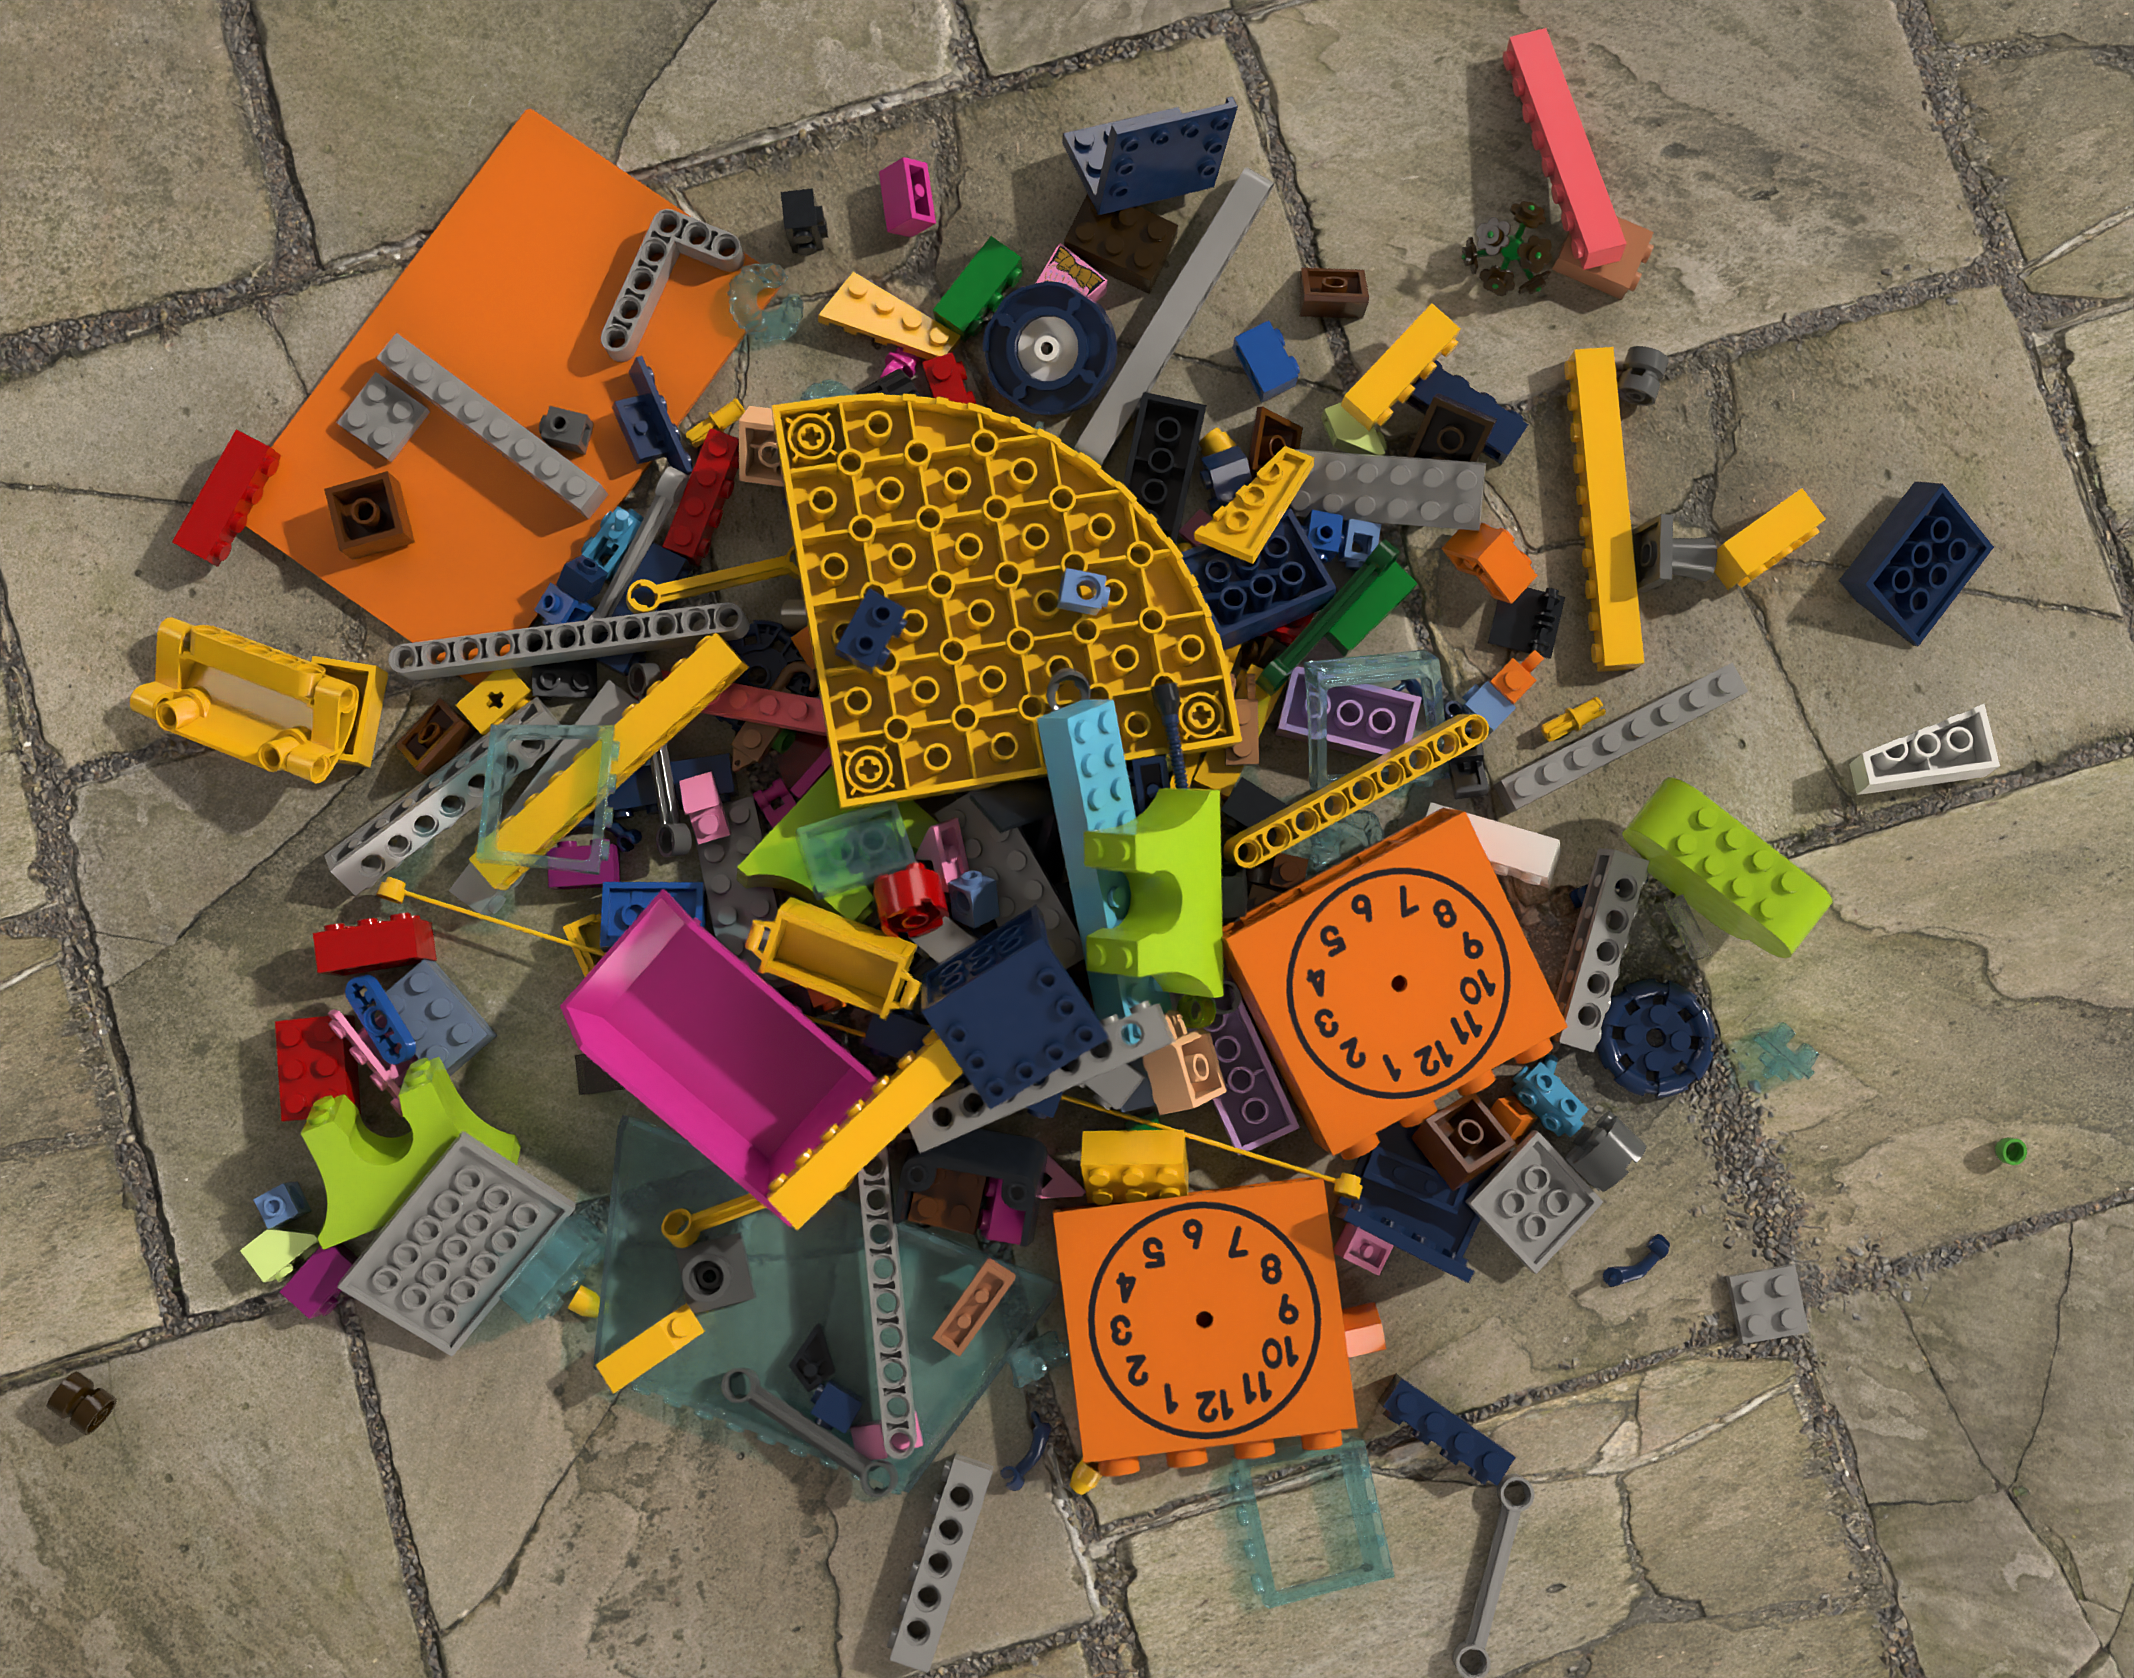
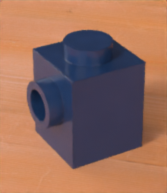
M831 1379L826 1386L820 1383L810 1400V1402L815 1404L810 1413L816 1416L815 1422L823 1428L832 1431L835 1427L846 1434L866 1399Z

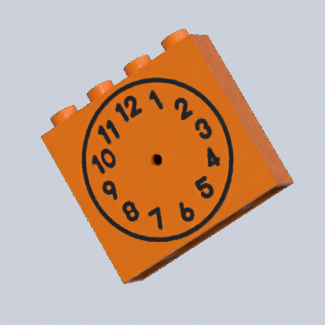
M1441 808L1247 911L1246 917H1240V921L1222 925L1223 955L1227 960L1230 973L1314 1142L1332 1156L1341 1153L1345 1160L1355 1159L1372 1151L1380 1142L1376 1133L1397 1121L1404 1128L1423 1123L1427 1118L1437 1113L1438 1109L1434 1101L1456 1089L1459 1095L1466 1096L1487 1088L1496 1079L1492 1069L1514 1057L1517 1064H1525L1540 1059L1553 1049L1549 1038L1568 1028L1466 811Z
M1311 1176L1188 1192L1186 1196L1053 1209L1084 1463L1098 1461L1100 1476L1112 1477L1136 1473L1140 1471L1138 1456L1166 1453L1167 1467L1183 1468L1197 1466L1208 1462L1206 1447L1233 1444L1234 1456L1237 1459L1266 1457L1275 1454V1438L1298 1435L1301 1436L1302 1449L1304 1450L1330 1449L1343 1445L1341 1430L1358 1428L1324 1178L1319 1179Z

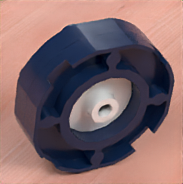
M1044 281L1026 287L1022 286L1002 300L985 329L983 352H985L989 371L987 374L1001 395L1026 412L1041 415H1063L1082 409L1097 398L1114 371L1117 357V341L1111 320L1100 304L1072 286L1059 282ZM1052 344L1053 350L1048 354V346Z

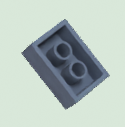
M422 960L385 992L416 1043L415 1055L419 1059L428 1058L429 1060L440 1057L449 1077L498 1036L435 961ZM379 1011V1012L384 1016V1018L387 1020L385 1014H384L383 1012Z

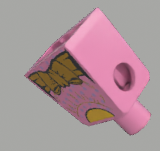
M1061 243L1057 246L1036 282L1052 281L1067 284L1076 288L1095 302L1107 292V279Z

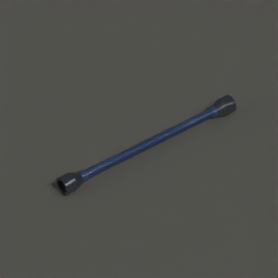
M1168 683L1151 687L1153 704L1161 716L1162 725L1167 728L1165 732H1167V741H1169L1167 744L1170 745L1168 749H1170V758H1172L1170 761L1173 762L1171 766L1173 767L1172 771H1174L1173 775H1175L1173 778L1176 779L1174 781L1176 784L1175 788L1189 789L1187 787L1189 784L1186 783L1188 779H1186L1185 766H1183L1185 762L1182 761L1184 760V757H1182L1183 753H1181L1182 745L1179 744L1181 743V740H1179L1180 736H1178L1179 731H1177L1179 728L1176 727L1179 723L1178 709L1180 704L1178 684ZM1223 955V980L1229 979L1230 976L1227 960Z

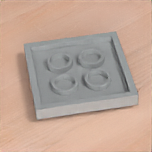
M1532 1130L1465 1201L1528 1270L1534 1274L1541 1270L1603 1203L1600 1197L1551 1144L1535 1130Z

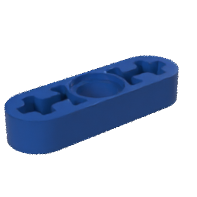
M362 975L351 979L345 988L346 998L383 1059L394 1065L410 1060L416 1052V1043L379 981L371 975ZM362 986H365L367 991L362 997L359 991L363 989ZM373 1001L376 1002L377 1005L371 1006L369 1008L367 1007V1005L373 1004ZM377 1011L383 1012L387 1018L385 1028H380L375 1022L374 1017ZM394 1031V1034H391L388 1038H386V1033ZM397 1043H400L402 1046L399 1053H396L394 1049Z

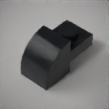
M1472 727L1465 728L1467 737L1470 736ZM1482 743L1445 762L1447 777L1451 779L1455 799L1488 796L1489 787L1483 765L1484 751Z

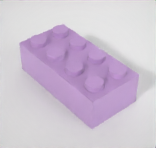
M1297 666L1288 678L1275 735L1375 760L1412 740L1422 697Z

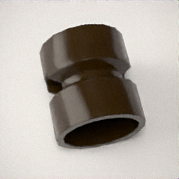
M79 1371L70 1374L56 1388L48 1400L47 1408L62 1419L70 1417L71 1426L82 1434L89 1435L110 1415L116 1405L117 1398L103 1388L93 1389L94 1382Z

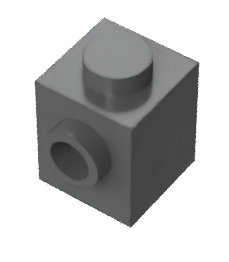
M549 406L547 415H543L541 418L539 432L547 445L585 455L594 424L586 414Z

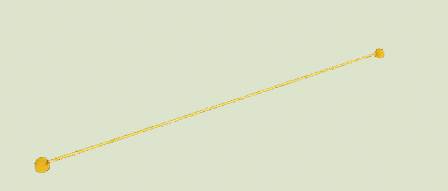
M387 877L385 882H381L376 894L378 897L396 904H402L406 895L596 955L604 956L606 954L603 951L406 891V883L392 877ZM806 1015L815 1023L864 1038L866 1036L864 1032ZM1063 1094L1061 1099L1161 1130H1177L1113 1109L1108 1110L1103 1106ZM1184 1132L1185 1137L1312 1177L1324 1178L1325 1181L1335 1183L1334 1194L1352 1200L1360 1199L1363 1186L1360 1184L1361 1178L1358 1176L1341 1173L1340 1178H1332Z

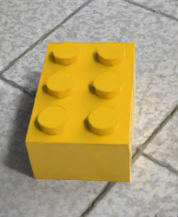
M1801 488L1717 548V562L1714 572L1727 590L1736 584L1743 588L1764 571L1820 532L1817 526L1825 521L1826 518L1803 488Z
M312 656L311 662L324 667L326 675L353 684L359 690L358 708L354 725L337 763L370 768L389 673L375 665Z
M1184 1129L1083 1131L1081 1170L1087 1203L1107 1205L1110 1203H1131L1188 1195L1189 1166Z

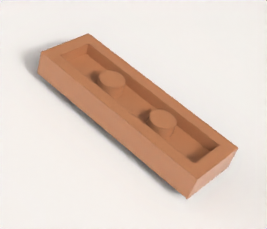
M987 1257L936 1329L932 1339L960 1357L1014 1282L1016 1275L990 1257Z

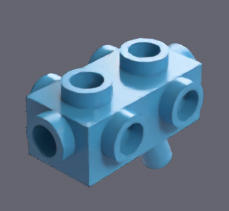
M617 506L614 512H608L601 521L600 531L594 538H589L581 549L583 556L594 560L600 568L608 572L606 579L610 582L614 578L644 517L631 508L626 511ZM605 556H612L606 565L602 564Z
M1548 1054L1545 1055L1543 1063L1540 1061L1531 1069L1524 1066L1512 1078L1516 1084L1511 1090L1517 1095V1099L1521 1103L1529 1107L1540 1118L1544 1128L1553 1131L1558 1137L1564 1133L1571 1137L1584 1125L1580 1119L1589 1109L1554 1075L1558 1058Z

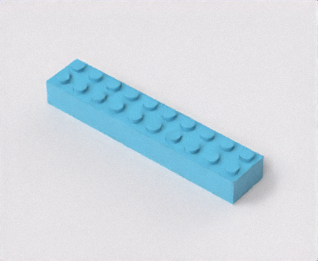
M1113 699L1081 700L1037 718L1086 968V936L1101 928L1112 929L1118 926L1125 919L1131 902L1130 885L1123 872L1099 870L1084 866V831L1113 828L1126 824L1136 818ZM1087 971L1095 1013L1100 1021L1117 1014L1119 1020L1131 1015L1129 1008L1147 1000L1150 1006L1160 1004L1164 1014L1172 1009L1169 992H1164L1157 981L1150 975L1134 977ZM1129 1024L1124 1031L1125 1039L1129 1043H1137L1141 1037L1139 1027L1135 1024Z

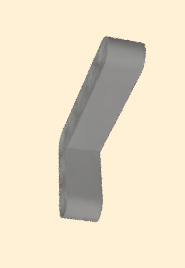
M663 209L657 212L601 333V343L609 356L617 362H626L633 357L680 253L724 271H737L743 266L745 261L744 251L738 238L730 232L675 210ZM668 225L677 226L671 233L663 232ZM700 236L706 237L702 244H692L695 238ZM727 248L736 249L731 256L725 257L721 255ZM654 254H664L661 260L656 262L650 261ZM642 282H651V285L646 290H637ZM638 310V314L634 318L625 319L628 311ZM616 339H625L621 347L612 348V343Z

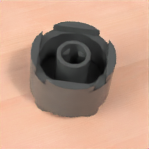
M1607 1111L1600 1117L1596 1123L1597 1126L1592 1131L1586 1128L1580 1132L1573 1141L1577 1146L1565 1157L1568 1163L1598 1191L1601 1190L1602 1192L1610 1189L1629 1173L1626 1168L1631 1160L1637 1164L1646 1150V1144L1611 1111Z

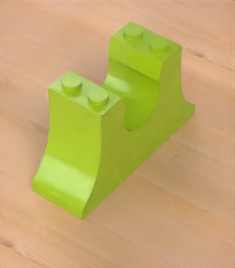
M831 766L737 867V881L746 889L771 887L790 892L816 907L865 925L873 913L871 906L874 897L863 881L852 875L845 867L841 857L842 848L849 841L857 837L872 836L887 843L892 851L899 856L907 850L915 857L928 829L939 823L913 800L840 812L833 768Z
M1161 788L1149 807L1132 821L1113 828L1084 831V866L1099 870L1123 872L1128 879L1131 890L1130 907L1125 919L1115 928H1101L1086 936L1087 971L1134 977L1150 975L1157 981L1164 992L1212 998L1221 997L1224 995L1220 790Z
M440 1057L431 1060L428 1058L419 1059L413 1062L407 1069L399 1092V1099L403 1117L410 1124L412 1131L403 1136L393 1138L382 1137L370 1131L364 1125L359 1109L345 1094L335 1098L331 1095L325 1096L313 1104L301 1135L321 1172L327 1194V1214L317 1238L323 1250L385 1226L462 1131L517 1165L521 1145L516 1135L500 1131L485 1123L465 1104L454 1087Z

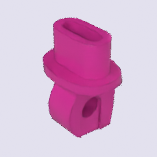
M899 346L894 353L889 352L885 357L886 368L880 378L900 368L911 379L915 375L914 367L920 361L919 357L904 352L903 347Z

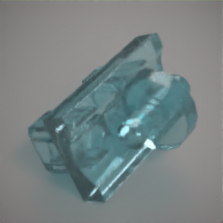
M1778 1022L1768 1031L1759 1032L1753 1039L1766 1051L1758 1057L1765 1065L1761 1075L1766 1079L1776 1075L1782 1081H1785L1790 1076L1787 1072L1789 1071L1797 1080L1803 1077L1809 1080L1815 1073L1811 1067L1820 1054L1807 1043H1802L1793 1053L1786 1044L1793 1038L1795 1032L1784 1022Z
M1053 1330L1028 1343L1022 1342L1018 1344L1014 1351L1005 1355L1013 1372L1012 1382L1016 1388H1022L1032 1381H1037L1049 1371L1070 1362L1067 1345L1059 1341L1057 1331Z

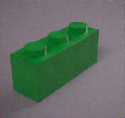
M990 236L934 307L935 321L960 335V339L963 342H966L971 335L975 337L984 326L985 321L983 319L989 311L995 312L1004 299L1003 294L1009 286L1013 288L1023 275L1022 257L993 236Z
M1394 562L1381 577H1378L1324 637L1346 657L1415 589L1418 583L1399 564Z

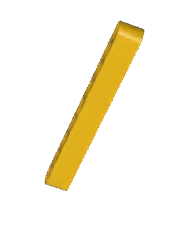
M1460 714L1450 718L1231 837L1224 845V858L1233 866L1244 868L1257 866L1482 743L1489 733L1488 722L1484 717L1476 714ZM1467 722H1469L1472 727V731L1469 737H1467V735L1465 734V725ZM1439 737H1442L1444 740V748L1441 752L1437 748ZM1413 751L1417 757L1414 767L1409 763V756ZM1386 766L1389 771V778L1384 783L1381 779V771ZM1358 781L1361 786V793L1355 798L1352 790L1354 784ZM1330 797L1333 801V808L1327 814L1324 809V803ZM1302 812L1305 817V823L1302 828L1298 829L1295 821L1297 815ZM1271 828H1274L1277 836L1275 842L1270 845L1267 841V833ZM1245 843L1248 848V854L1241 861L1238 857V849Z

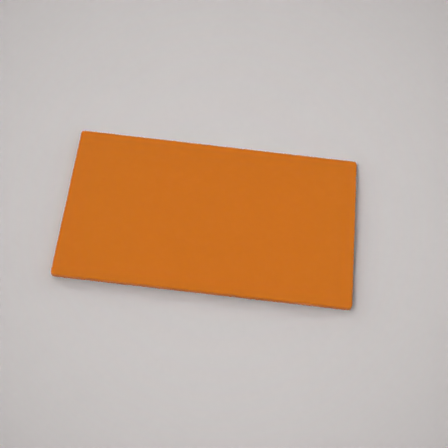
M527 109L271 448L281 455L279 467L276 473L269 477L263 487L261 500L253 505L247 516L246 527L412 643L530 628L540 616L534 609L550 582L556 584L564 565L582 555L581 549L589 538H594L600 531V524L605 515L610 511L614 512L617 506L620 507L653 462L636 464L612 409L615 401L639 396L629 374L635 358L642 356L646 366L652 369L655 378L654 384L659 395L665 398L667 413L671 422L678 428L780 289L782 280L780 276L746 253H744L745 261L743 266L733 272L721 270L680 253L635 354L626 362L613 360L601 343V333L654 216L663 209H671L687 216L690 215L533 109ZM668 225L663 232L671 233L677 226ZM697 237L693 240L692 244H702L706 237ZM727 248L721 255L725 257L731 256L736 249ZM656 253L651 257L650 261H659L664 254ZM642 282L637 290H646L651 285V282ZM638 310L628 311L625 319L634 318L638 314ZM398 333L543 442L545 441L541 437L539 426L542 416L547 415L549 406L588 415L594 426L585 455L550 447L599 482L609 494L590 519H587L388 371L376 357L393 336ZM616 339L612 343V348L621 347L625 339ZM375 372L430 411L393 462L384 458L337 424L338 420ZM388 471L400 482L415 543L352 560L339 550L324 489ZM510 644L504 645L501 648L500 656H504L509 652ZM478 648L470 651L468 660L476 657ZM443 652L438 655L436 660L443 662L446 653ZM494 671L459 676L476 687Z

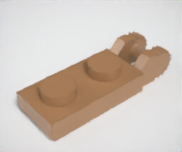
M1230 674L1242 742L1234 747L1225 748V766H1259L1258 699H1255V674H1247V699H1235L1236 678L1234 674Z

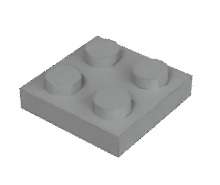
M375 372L338 420L337 424L384 458L393 462L430 411Z
M1789 1264L1726 1276L1739 1343L1747 1344L1809 1333L1795 1265Z

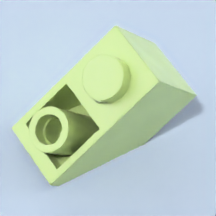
M1341 403L1324 409L1321 419L1334 448L1346 453L1385 455L1387 446L1381 432L1377 433L1374 427L1368 431L1340 406Z
M281 1227L267 1229L242 1248L240 1252L264 1283L273 1280L281 1282L296 1271L294 1268L295 1264L303 1258L307 1261L321 1246L317 1239L320 1232Z

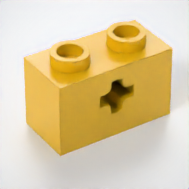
M514 668L492 672L461 699L456 706L482 735H486L536 696H532V688ZM499 697L501 698V702L503 703V706L501 708H498V705L495 702L496 699Z

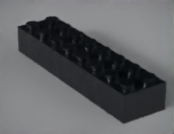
M1143 392L1123 485L1137 498L1136 501L1157 519L1156 522L1162 531L1176 545L1207 405Z

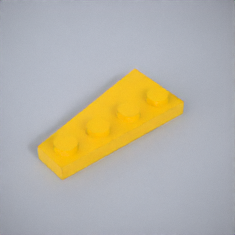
M852 272L818 315V323L827 326L832 323L844 327L845 332L857 335L858 332L875 338L877 343L886 346L887 344H894L903 347L904 352L927 360L953 352L958 346L961 337L855 272Z
M1284 446L1257 472V477L1248 486L1244 484L1236 492V497L1226 507L1221 506L1213 514V519L1205 527L1201 525L1194 532V539L1253 564L1312 470L1314 457Z

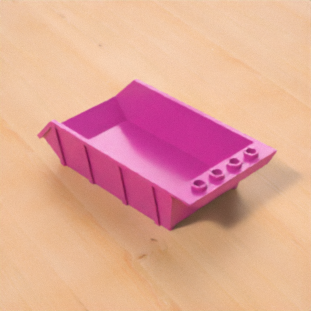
M662 889L560 1005V1008L579 1050L790 1227L792 1224L768 1200L766 1194L771 1191L768 1185L780 1173L783 1172L785 1175H788L796 1167L795 1159L804 1150L810 1148L813 1151L822 1142L820 1136L827 1128L834 1123L837 1126L843 1123L848 1118L845 1114L846 1111L856 1101L861 1099L865 1102L874 1093L871 1088L878 1079L850 1054L849 1048L843 1043L839 1045L804 1015L802 1008L797 1003H790L748 967L749 962L744 958L740 960L700 925L702 922L698 918L692 919L673 897Z

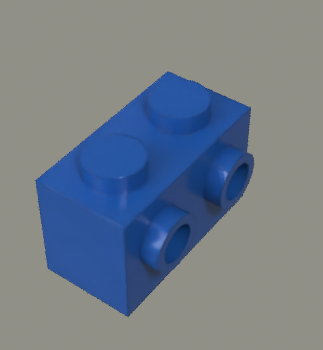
M1269 320L1234 337L1232 347L1261 403L1295 387L1299 377L1298 374L1300 373L1297 361L1292 355L1288 357L1283 347L1285 346V341L1282 333L1278 328L1273 329Z

